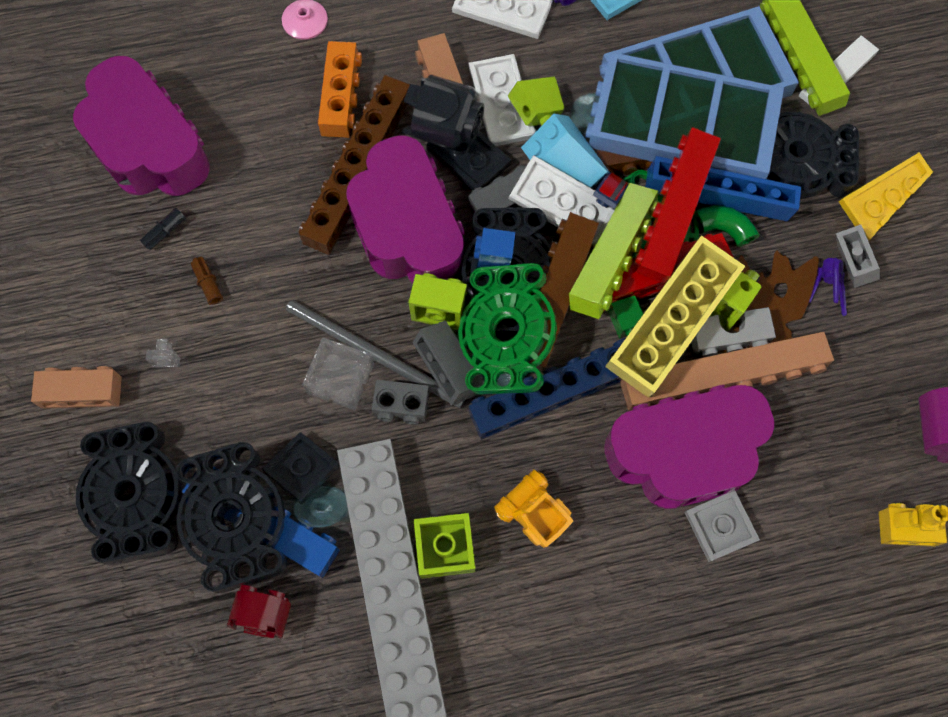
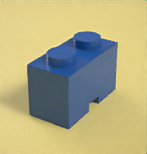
M483 228L482 236H477L474 251V258L479 259L478 267L510 265L515 232Z

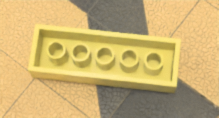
M701 236L605 367L649 398L658 389L745 266Z

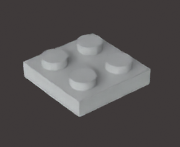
M735 490L684 512L708 562L760 540Z

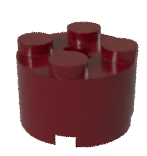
M241 585L240 591H236L227 627L236 630L237 625L243 626V633L273 639L276 635L279 639H282L291 603L289 599L284 598L285 594L282 592L268 590V594L257 592L255 587Z

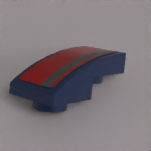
M609 171L593 193V196L597 198L596 202L601 206L614 209L625 193L629 183Z

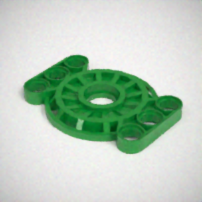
M538 264L480 267L471 274L470 283L479 293L466 306L460 319L458 333L463 355L474 367L467 373L465 383L476 394L531 393L538 391L543 385V375L536 367L544 361L555 342L557 324L556 315L550 302L539 291L546 283L547 278L545 272ZM530 272H540V277L536 282H527V276ZM506 273H513V282L507 285L502 284V277ZM481 275L489 276V282L485 286L477 285V280ZM541 300L544 301L549 312H544L543 308L539 305ZM503 319H515L519 324L517 335L509 341H500L496 337V326ZM548 320H551V332H550V335L547 334V330H548L547 321H548ZM545 341H547V345H546L545 349H544L543 352L540 354V356H538L537 354H538V353L540 352V350L542 349V347H543ZM466 346H469V349L472 351V358L470 357ZM530 372L536 373V382L530 386L525 385L523 381L525 375ZM479 374L484 375V384L478 388L473 387V378ZM510 374V383L504 387L499 386L498 378L500 375Z

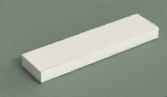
M863 36L854 41L833 61L845 83L849 81L877 54L879 49ZM804 89L800 92L799 97L809 104L808 93Z

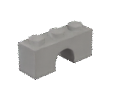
M769 307L745 311L738 319V333L725 331L720 325L718 315L710 316L691 341L694 355L702 354V357L717 355L718 351L722 350L732 352L742 350L743 347L747 346L755 347L768 344L776 337Z

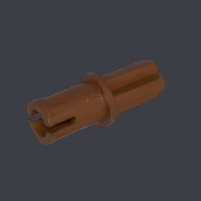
M203 257L194 258L191 266L198 279L197 285L202 288L207 303L215 305L221 302L223 296L215 282L216 276L211 274Z

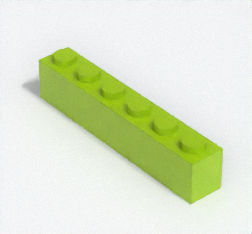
M762 0L760 9L764 16H767L773 34H776L778 37L779 45L783 53H786L790 67L796 72L800 88L802 90L806 89L810 107L812 109L815 108L818 116L845 107L850 92L801 1Z
M629 183L569 293L570 310L600 319L603 311L609 309L612 302V294L614 290H619L622 283V275L624 271H629L632 264V255L640 250L642 236L645 234L648 226L651 225L652 213L658 202V190Z

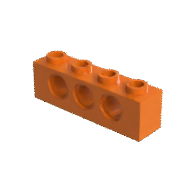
M328 41L318 119L321 136L350 138V129H353L355 125V114H352L353 108H357L355 87H359L360 83L357 67L362 65V53L358 52L355 42Z

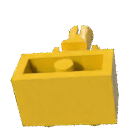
M902 503L889 504L888 508L879 511L881 544L939 546L947 543L945 524L948 521V507L945 505L923 504L916 505L915 508H906V504Z

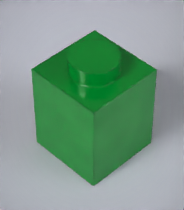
M636 296L611 303L608 311L619 339L627 337L643 316Z

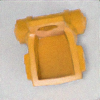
M533 470L528 475H525L523 480L505 497L503 496L500 502L494 506L497 516L504 522L510 523L515 519L524 527L523 533L534 545L546 548L562 535L571 525L573 519L570 517V510L563 504V501L558 497L554 499L547 492L548 481L544 474Z

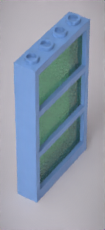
M759 6L612 51L628 56L784 88L782 98L792 96L799 83ZM610 52L603 55L602 65L603 61L609 60ZM615 71L609 94L617 102V111L619 116L623 117L626 122L627 134L631 135L649 131L660 80ZM668 82L658 129L707 121L713 91ZM721 93L716 119L764 105L767 102Z
M610 52L608 61H603L600 75L605 77L603 82L598 81L595 95L600 98L599 102H593L590 115L595 117L594 123H588L585 136L590 138L589 145L592 149L653 161L655 156L668 159L678 158L681 151L677 149L682 135L687 136L693 127L721 138L710 168L762 179L767 178L770 171L784 88Z

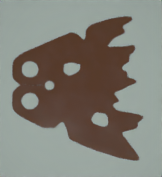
M775 251L771 275L765 277L762 272L759 273L760 280L757 283L761 285V289L746 311L769 307L776 336L769 343L792 339V332L785 324L799 320L804 315L817 276L819 263L817 256L797 269L792 270L788 258ZM740 255L738 261L745 266L742 270L745 274L747 270L751 269L744 257ZM777 283L787 284L788 289L783 298L778 297L774 293ZM738 320L729 329V333L739 332ZM727 350L718 351L717 355L726 353Z

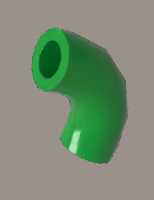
M713 205L694 211L699 225V232L702 234L712 230L724 231L732 237L737 247L747 245L760 236L750 219L732 207Z

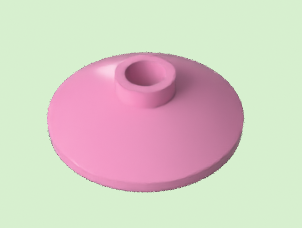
M313 0L295 1L284 10L282 15V25L286 33L300 40L312 39L320 35L326 28L328 21L324 7Z

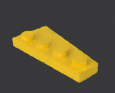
M919 152L838 202L854 226L862 225L869 241L896 210L905 203L910 195L925 182L933 171Z

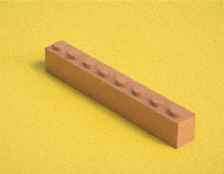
M820 332L677 363L655 393L649 398L623 379L620 383L628 411H632V408L639 404L648 403V406L657 405L658 401L668 397H674V400L684 398L685 394L693 391H699L700 394L710 392L709 389L718 385H725L726 388L737 385L752 387V384L762 383L765 386L777 382L779 378L786 377L787 380H793L801 377L802 373L811 372L812 375L819 374L827 370L826 367L834 361L825 333Z

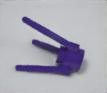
M828 258L823 261L822 268H818L809 303H811L821 278H824V282L833 284L834 303L839 302L840 296L841 313L843 316H846L845 273L843 272L844 262L842 260Z

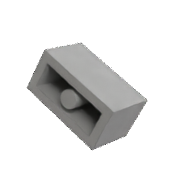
M862 225L836 233L837 246L854 288L880 280V268Z

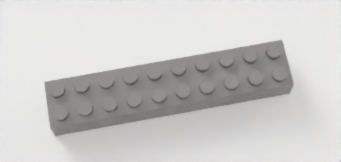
M387 439L337 450L386 717H447L391 440Z

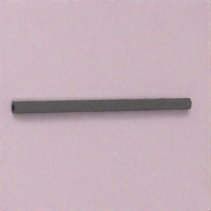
M291 300L288 303L286 311L413 383L428 385L429 392L448 402L433 378L298 302ZM463 400L454 406L460 409L465 401Z

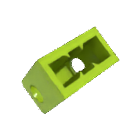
M555 77L517 81L508 94L511 103L528 127L542 126L553 114L561 115L564 111L563 101Z
M747 270L745 274L741 272L710 316L718 315L720 325L725 331L728 332L743 315L761 289V285L757 283L760 280L757 272L753 270Z

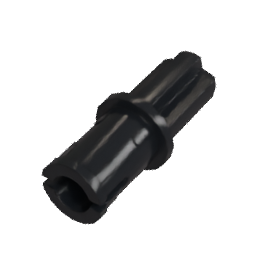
M174 208L160 222H155L156 226L141 238V243L148 250H152L166 236L170 237V233L185 221L186 217L177 208Z

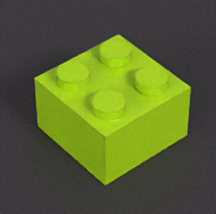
M428 273L423 275L415 274L408 302L411 320L431 325L446 320L451 329L459 330L460 319L467 306V284L453 278L448 280L439 279L435 275Z
M469 513L414 519L418 568L421 579L475 572Z

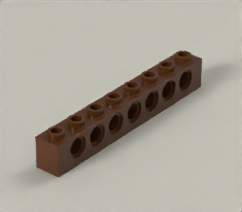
M384 75L381 82L375 85L371 101L366 102L361 120L356 121L353 127V135L350 140L345 141L340 159L336 160L332 166L331 176L323 182L318 200H314L310 207L308 219L304 220L300 225L299 235L303 245L327 255L331 254L351 215L346 193L349 183L344 185L340 183L351 181L360 172L368 170L366 160L371 148L378 142L392 137L408 104L404 103V99L410 84ZM354 161H360L358 164H351ZM332 201H339L335 205H330ZM322 221H328L324 226L318 225Z

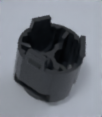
M431 74L427 78L421 79V86L410 84L404 103L415 108L411 125L403 128L402 133L444 148H455L463 142L472 145L482 123L485 105L477 101L478 93L474 87Z

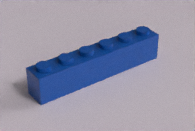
M655 156L647 171L645 187L658 190V194L662 195L660 192L665 180H670L672 176L669 168L673 159ZM710 168L698 203L732 207L740 212L788 221L799 210L801 187Z
M213 466L214 471L219 470L218 468ZM188 485L185 486L182 493L186 491V489L189 487ZM232 508L226 512L224 519L235 524L239 514H242V512L238 508ZM285 509L284 529L274 549L323 579L340 552V549L335 546L337 541L325 533L321 537L313 533L314 527L302 519L298 523L289 518L291 513Z

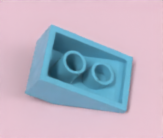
M553 114L521 147L530 160L534 155L591 189L609 173V170L570 117L566 115Z

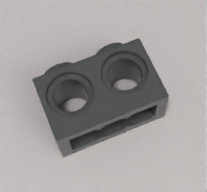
M376 380L372 403L374 417L384 422L400 419L410 425H418L419 422H425L429 387L428 385ZM390 397L395 400L389 407L381 405L382 400ZM413 400L421 403L416 410L408 409L407 404Z

